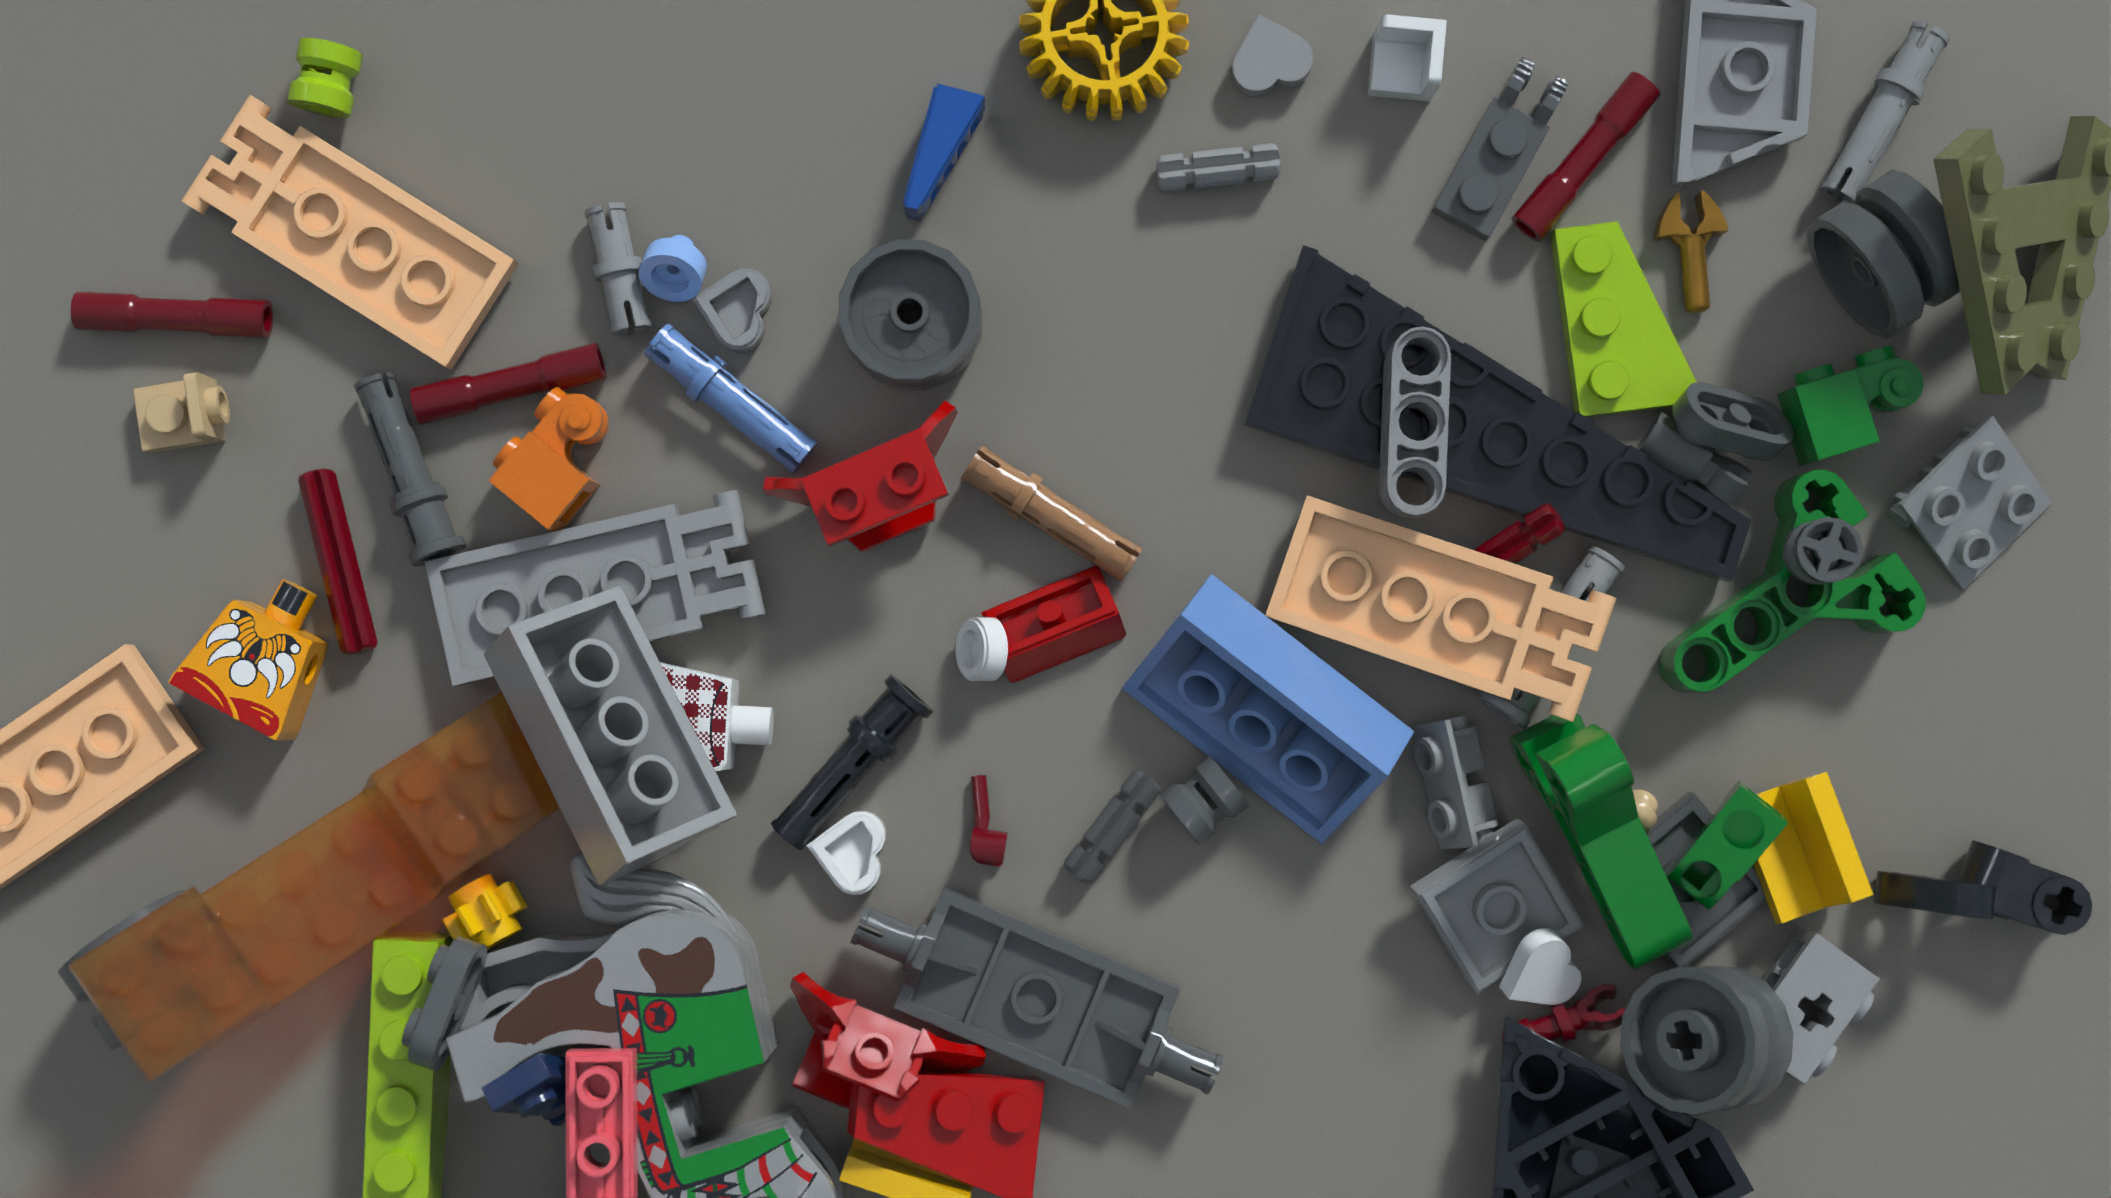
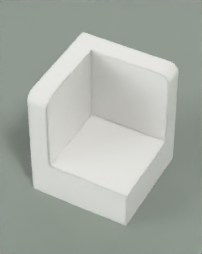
M1389 14L1382 15L1373 33L1368 96L1430 102L1442 80L1447 20Z

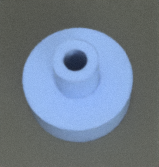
M675 235L671 238H660L651 242L646 248L639 268V278L643 286L656 297L671 302H684L691 300L699 293L707 271V263L703 254L688 237Z

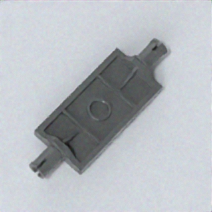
M946 887L942 891L928 925L922 923L920 928H917L877 911L870 905H866L859 923L882 932L883 935L858 925L850 943L854 945L858 944L904 964L902 970L907 972V976L893 1008L1131 1109L1146 1074L1153 1076L1157 1071L1199 1089L1206 1095L1210 1093L1215 1083V1080L1212 1079L1213 1075L1192 1066L1195 1065L1216 1075L1219 1074L1223 1055L1211 1053L1171 1036L1172 1029L1167 1027V1023L1180 992L1179 986Z

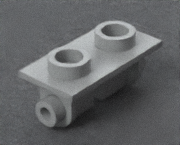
M1467 714L1445 718L1442 721L1413 725L1412 730L1414 731L1415 740L1414 759L1423 775L1429 801L1428 821L1432 831L1437 836L1439 850L1479 846L1478 842L1494 833L1493 827L1498 826L1499 823L1496 818L1488 781L1468 785L1466 779L1467 773L1485 769L1476 725H1469Z

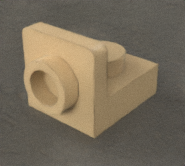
M195 372L184 374V380L134 388L133 394L142 451L152 454L226 441L223 424L229 423L230 407L223 387L217 386V380Z

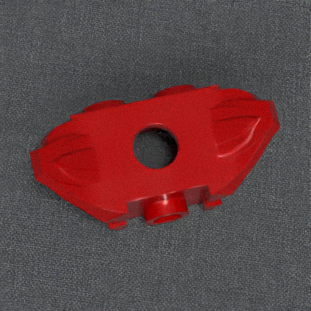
M944 401L918 429L804 478L765 477L762 490L766 495L812 507L828 546L848 540L859 551H867L935 521L937 500L949 496L934 459L958 414L956 407Z
M804 972L792 978L790 988L797 999L801 1011L815 1031L792 1084L797 1089L846 1109L850 1107L852 1083L899 1102L919 1084L917 1076L920 1071L963 1073L969 1069L982 1066L986 1059L984 1046L951 1042L939 1038L924 1028L920 1031L856 1005V1000L840 997L825 990Z

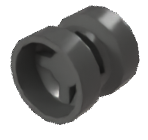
M1211 756L1194 768V777L1184 785L1173 784L1160 795L1198 845L1214 834L1215 824L1224 817H1236L1249 806L1239 790ZM1200 786L1216 805L1217 809L1214 811L1196 790Z

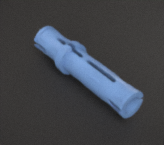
M669 323L651 340L649 344L652 347L649 346L645 349L643 354L645 357L652 360L660 368H663L687 388L685 395L695 403L702 400L710 408L712 407L759 447H762L776 458L792 474L800 469L812 454L811 452L817 447V441L795 427L782 414L726 371L727 363L717 355L711 359L703 351H700Z

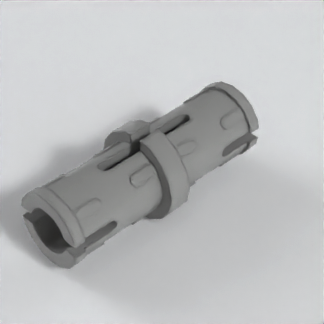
M622 202L608 203V215L612 230L607 229L602 204L586 209L585 216L589 222L598 261L593 266L595 281L602 282L611 323V334L613 336L628 335L629 329L625 308L630 310L634 333L646 331L652 327V324L648 318L639 279V268L642 258L634 256L625 213L627 211L626 205Z

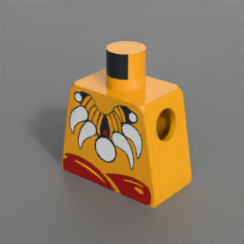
M282 579L266 609L250 601L234 599L225 607L172 674L168 683L275 741L295 740L300 732L328 650V643L301 628L318 596L298 584Z

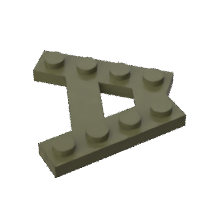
M2070 116L2056 180L2005 188L2002 185L2004 166L2002 159L1996 153L1992 129H1966L1941 151L1933 161L1981 394L2006 395L2029 371L2043 379L2066 380L2070 361L2076 357L2080 347L2079 323L2084 301L2090 296L2094 287L2095 271L2093 263L2098 241L2106 232L2109 223L2107 203L2111 190V128L2096 116ZM2040 244L2027 304H2025L2027 286L2024 277L2019 273L2015 248Z

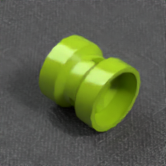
M300 38L295 57L300 65L299 76L290 83L286 102L311 113L334 118H350L355 99L350 92L352 78L360 74L363 54L354 48L336 42L317 38Z

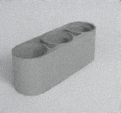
M1423 326L1411 328L1401 334L1386 352L1384 360L1379 495L1386 511L1394 517L1405 520L1419 518L1437 508L1444 497L1446 489L1451 353L1449 344L1443 335L1435 329ZM1415 344L1422 346L1429 352L1432 358V368L1428 375L1418 376L1406 370L1401 357L1405 346ZM1403 409H1418L1426 415L1429 420L1430 430L1425 440H1412L1403 434L1399 426V417ZM1401 473H1417L1425 481L1427 495L1422 505H1409L1401 500L1397 494L1396 483Z

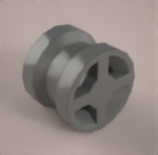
M1825 517L1801 523L1792 529L1783 543L1782 557L1785 567L1794 578L1805 584L1820 585L1844 580L1854 573L1861 562L1863 547L1860 536L1852 525L1839 518ZM1808 549L1814 551V554L1818 559V563L1816 566L1814 565L1815 560L1812 557L1811 552L1808 551Z

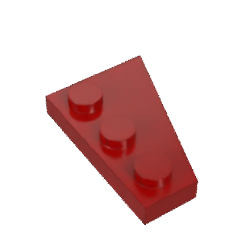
M920 1071L917 1076L919 1084L899 1102L852 1083L847 1133L852 1137L999 1197L1033 1198L1045 1086L1044 1080L1036 1076Z

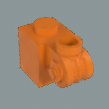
M559 387L552 389L535 409L533 416L540 421L532 432L529 431L523 439L515 436L500 450L493 461V466L497 468V471L488 480L541 525L553 532L565 529L600 486L575 465L572 459L574 444L576 442L587 446L597 444L605 438L609 430V418L601 404L584 394H566Z

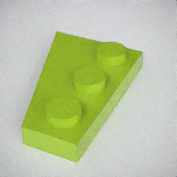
M1618 221L1554 229L1550 233L1574 413L1579 412L1583 416L1590 418L1673 407L1684 391L1697 381Z

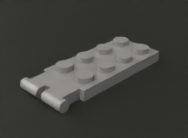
M738 490L713 495L714 508L684 515L679 514L677 505L670 504L424 561L452 686H462L495 678L483 654L509 625L620 585L649 642L706 629L703 616L739 608L741 620L765 615L766 611L754 560L730 564L727 551L750 545Z

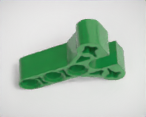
M1812 470L1785 480L1777 488L1774 496V510L1779 521L1764 574L1677 635L1662 649L1658 659L1659 672L1663 681L1672 689L1680 692L1712 691L1722 686L1812 620L1854 622L1861 630L1869 633H1890L1906 631L1914 627L1922 619L1926 608L1925 595L1921 586L1896 552L1872 557L1844 580L1820 585L1807 584L1809 594L1802 606H1797L1789 600L1786 594V583L1791 574L1785 567L1782 557L1783 543L1789 532L1801 523L1825 517L1842 519L1853 527L1869 516L1846 483L1837 474L1827 470ZM1814 489L1819 499L1813 504L1815 511L1807 512L1802 503L1809 498L1808 491ZM1808 549V551L1811 552L1812 557L1815 560L1814 565L1816 566L1818 563V559L1816 558L1814 551ZM1885 593H1890L1894 599L1887 607L1890 615H1882L1879 610L1886 601L1883 595ZM1743 609L1749 611L1755 617L1758 625L1755 638L1748 644L1742 642L1734 631L1736 615ZM1692 646L1700 649L1707 661L1706 671L1697 681L1687 677L1682 668L1683 655Z
M1577 713L1574 722L1551 715L1510 736L1511 748L1520 767L1538 791L1563 832L1609 932L1628 965L1633 970H1637L1692 942L1693 935L1690 926L1639 819L1632 785H1634L1632 771L1612 736L1595 724L1585 727L1581 716Z

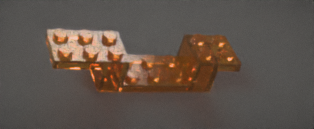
M501 692L372 773L360 794L202 894L197 891L195 886L191 887L69 964V969L148 1083H150L199 1049L203 1048L205 1052H208L372 943L374 939L381 937L486 867L500 849L561 809Z

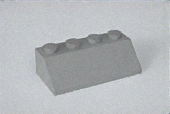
M621 585L509 625L483 654L599 886L663 858L737 816Z

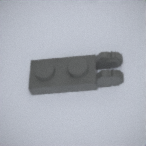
M1521 57L1499 98L1494 97L1431 210L1437 216L1485 242L1492 235L1550 129L1546 124L1569 85L1568 81L1559 76H1556L1552 82H1549L1540 97V104L1533 117L1512 107V104L1519 92L1523 91L1533 74L1532 68L1535 64L1524 57Z

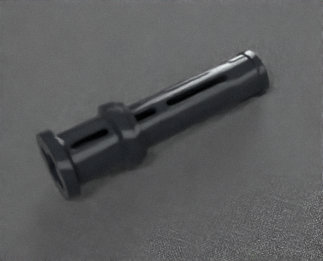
M890 674L884 681L887 688L864 715H854L849 721L850 726L847 728V731L850 733L849 737L820 770L812 776L806 786L778 818L771 822L773 829L798 850H802L806 846L807 841L835 809L843 803L849 793L878 760L886 762L888 759L892 760L898 753L896 745L919 718L928 719L934 712L923 699L894 675Z

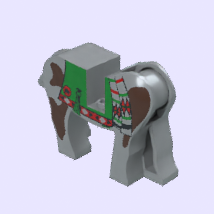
M583 853L575 855L571 859L569 868L583 915L599 925L621 929L606 933L584 935L550 932L487 952L484 970L461 1030L446 1038L465 1103L485 1097L481 1087L515 1068L526 1058L552 1047L568 1044H596L610 1046L611 1048H637V1170L650 1196L646 1198H843L844 1186L843 1182L839 1181L841 1175L839 1164L797 1106L699 1136L697 1128L704 1126L701 1102L694 1088L686 1090L685 1087L765 1063L779 1045L757 949L748 931L733 916L724 912L718 902L705 890L678 875L667 871L640 868L599 886ZM513 1002L502 1012L496 1014L504 1004Z

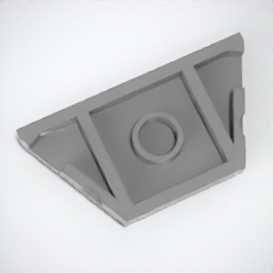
M1685 0L1671 187L1681 188L1797 142L1808 135L1817 18L1816 8L1803 0Z

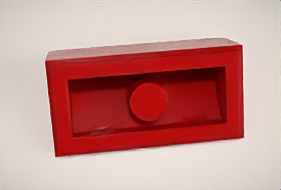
M1097 565L981 612L983 617L998 619L1005 629L1008 641V656L1004 670L1011 683L1018 682L1109 645L1126 636L1120 613L1103 574Z

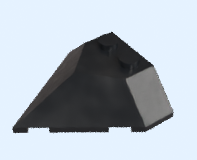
M1505 1016L1492 1198H1741L1754 1191L1720 1130L1687 1113L1667 1110L1645 1096L1638 1086Z

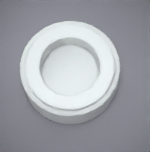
M970 617L962 624L958 631L955 645L956 661L960 672L967 680L995 681L1002 675L1008 656V641L1003 625L996 618Z

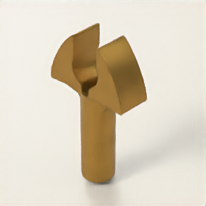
M1702 190L1695 196L1696 212L1699 217L1698 224L1690 231V227L1680 217L1681 201L1680 193L1678 192L1669 199L1663 208L1654 230L1653 239L1654 241L1669 239L1679 248L1685 310L1689 313H1702L1710 308L1705 244L1711 236H1722L1728 232L1729 228L1717 204Z

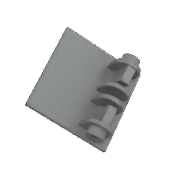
M1990 414L1974 427L1964 426L1959 431L1960 436L1943 453L1938 452L1933 457L1936 467L1924 466L1919 471L1923 480H1915L1903 493L1897 492L1892 498L1894 505L1888 511L1890 516L1905 528H1908L1913 523L1952 579L1962 590H1965L2053 503L1994 416Z

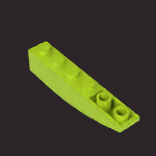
M393 930L373 940L363 1198H441L448 1125L451 1054H449L447 1060L438 1071L413 1064L408 1060L409 1047L402 1045V1036L412 1012L417 1007L423 1009L433 985L427 981L428 970L438 948L441 945L450 947L453 939L449 932Z

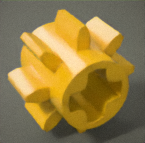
M490 873L452 893L448 899L455 912L443 918L442 921L453 941L461 936L486 945L488 951L522 930L515 915L527 909L528 906L514 881L510 883L507 881L498 886Z

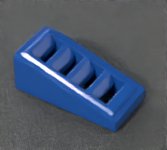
M939 83L937 87L934 86L903 201L904 211L908 219L920 222L923 215L927 213L983 118L985 111L984 96Z

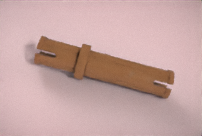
M984 445L980 447L961 477L962 481L967 482L979 491L981 490L995 499L996 502L1009 509L1006 515L1016 521L1021 517L1030 524L1035 525L1078 555L1102 568L1103 571L1113 576L1120 583L1143 549L1115 533L1108 526L1074 504L1055 494L1052 490L1041 484L1044 479L1033 472L1031 476L1002 460L1001 457L988 450Z

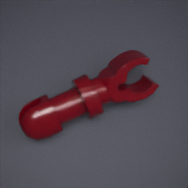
M1603 984L1588 991L1585 997L1578 1000L1573 1006L1565 1008L1564 1004L1561 1003L1550 1007L1551 1014L1532 1021L1524 1018L1517 1022L1550 1041L1561 1038L1564 1043L1577 1039L1575 1032L1581 1030L1597 1029L1604 1031L1617 1028L1622 1025V1016L1626 1009L1620 1007L1613 1014H1602L1595 1010L1596 1005L1600 1001L1614 999L1616 996V985ZM1504 1030L1502 1033V1042L1504 1039Z

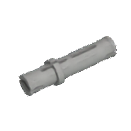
M1914 21L1909 28L1910 32L1890 67L1880 70L1874 81V85L1877 88L1874 96L1826 181H1823L1820 187V191L1826 197L1837 202L1841 194L1845 196L1843 201L1854 204L1856 192L1868 184L1911 105H1919L1926 93V88L1923 84L1943 48L1950 41L1949 35L1939 27L1933 26L1930 34L1927 35L1924 32L1928 27V23Z

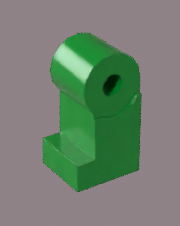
M1738 780L1723 799V803L1678 857L1666 877L1709 910L1736 881L1739 882L1787 826V819Z

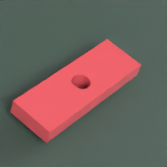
M637 1048L569 1049L566 1051V1198H638ZM601 1143L605 1145L610 1152V1161L607 1163L596 1161L591 1155V1144Z

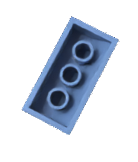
M1212 574L1178 614L1122 687L1125 692L1206 755L1211 756L1215 762L1321 844L1389 776L1414 733L1410 727Z

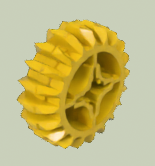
M1026 0L1027 5L1035 13L1020 15L1019 28L1032 35L1019 41V49L1021 55L1036 57L1027 65V75L1030 79H1039L1050 75L1041 87V94L1045 99H1049L1063 89L1066 93L1062 100V111L1068 114L1075 109L1078 100L1087 102L1086 119L1090 121L1096 120L1099 104H1109L1110 116L1114 121L1122 119V101L1129 100L1132 108L1137 113H1142L1147 107L1143 90L1145 89L1153 97L1162 99L1167 93V86L1160 76L1177 79L1181 73L1182 66L1176 59L1171 57L1186 55L1189 47L1188 40L1176 35L1188 28V15L1180 12H1171L1176 9L1181 0H1135L1148 14L1146 17H1142L1140 11L1124 12L1118 9L1111 0H1089L1087 13L1079 20L1067 22L1066 29L1052 31L1053 24L1061 10L1072 0ZM1098 9L1102 13L1103 25H1107L1109 34H1113L1109 60L1106 58L1105 46L1101 45L1099 36L1094 35L1095 26H1097ZM1156 38L1154 50L1146 62L1131 74L1121 77L1119 70L1120 56L1128 49L1141 46V40ZM1067 52L1069 58L1085 57L1091 60L1097 67L1100 80L1078 74L1064 63L1058 53Z

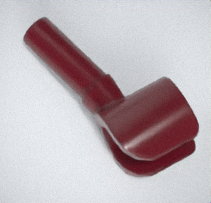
M972 776L974 818L970 854L977 863L1001 866L1004 860L1008 832L988 829L990 810L987 776Z

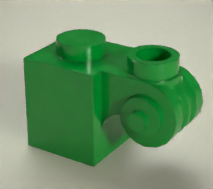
M1889 345L1855 356L1857 368L1835 374L1832 363L1795 374L1794 379L1797 386L1779 393L1777 396L1782 412L1788 418L1793 428L1792 444L1799 466L1880 442L1869 405L1875 410L1885 413L1893 412L1915 403L1921 396L1924 386L1923 376L1918 367L1909 360L1896 357L1893 346Z

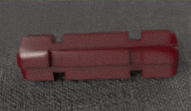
M1549 503L1543 504L1524 517V523H1521L1519 520L1476 547L1474 551L1516 564L1538 549L1537 544L1540 543L1544 546L1560 536L1565 530V525L1561 516Z

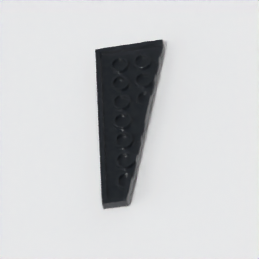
M1303 245L1244 426L1380 469L1383 371L1386 352L1397 338L1409 329L1422 326L1432 328L1444 336L1449 344L1451 353L1445 491L1524 517L1541 505L1549 503L1561 516L1567 531L1725 582L1733 581L1751 519L1690 481L1685 482L1647 458L1648 455L1632 445L1627 446L1593 425V421L1579 412L1574 413L1543 394L1542 389L1466 342H1459L1425 321L1424 316L1408 306L1405 308L1372 288L1370 286L1371 283L1355 273L1351 275L1319 255L1318 250ZM1415 344L1407 345L1403 348L1401 357L1406 370L1418 376L1428 375L1431 372L1432 358L1425 348ZM1414 408L1403 409L1400 413L1399 426L1403 434L1412 440H1425L1430 430L1429 420L1426 415ZM1403 472L1400 474L1401 477L1426 485L1423 478L1417 473Z

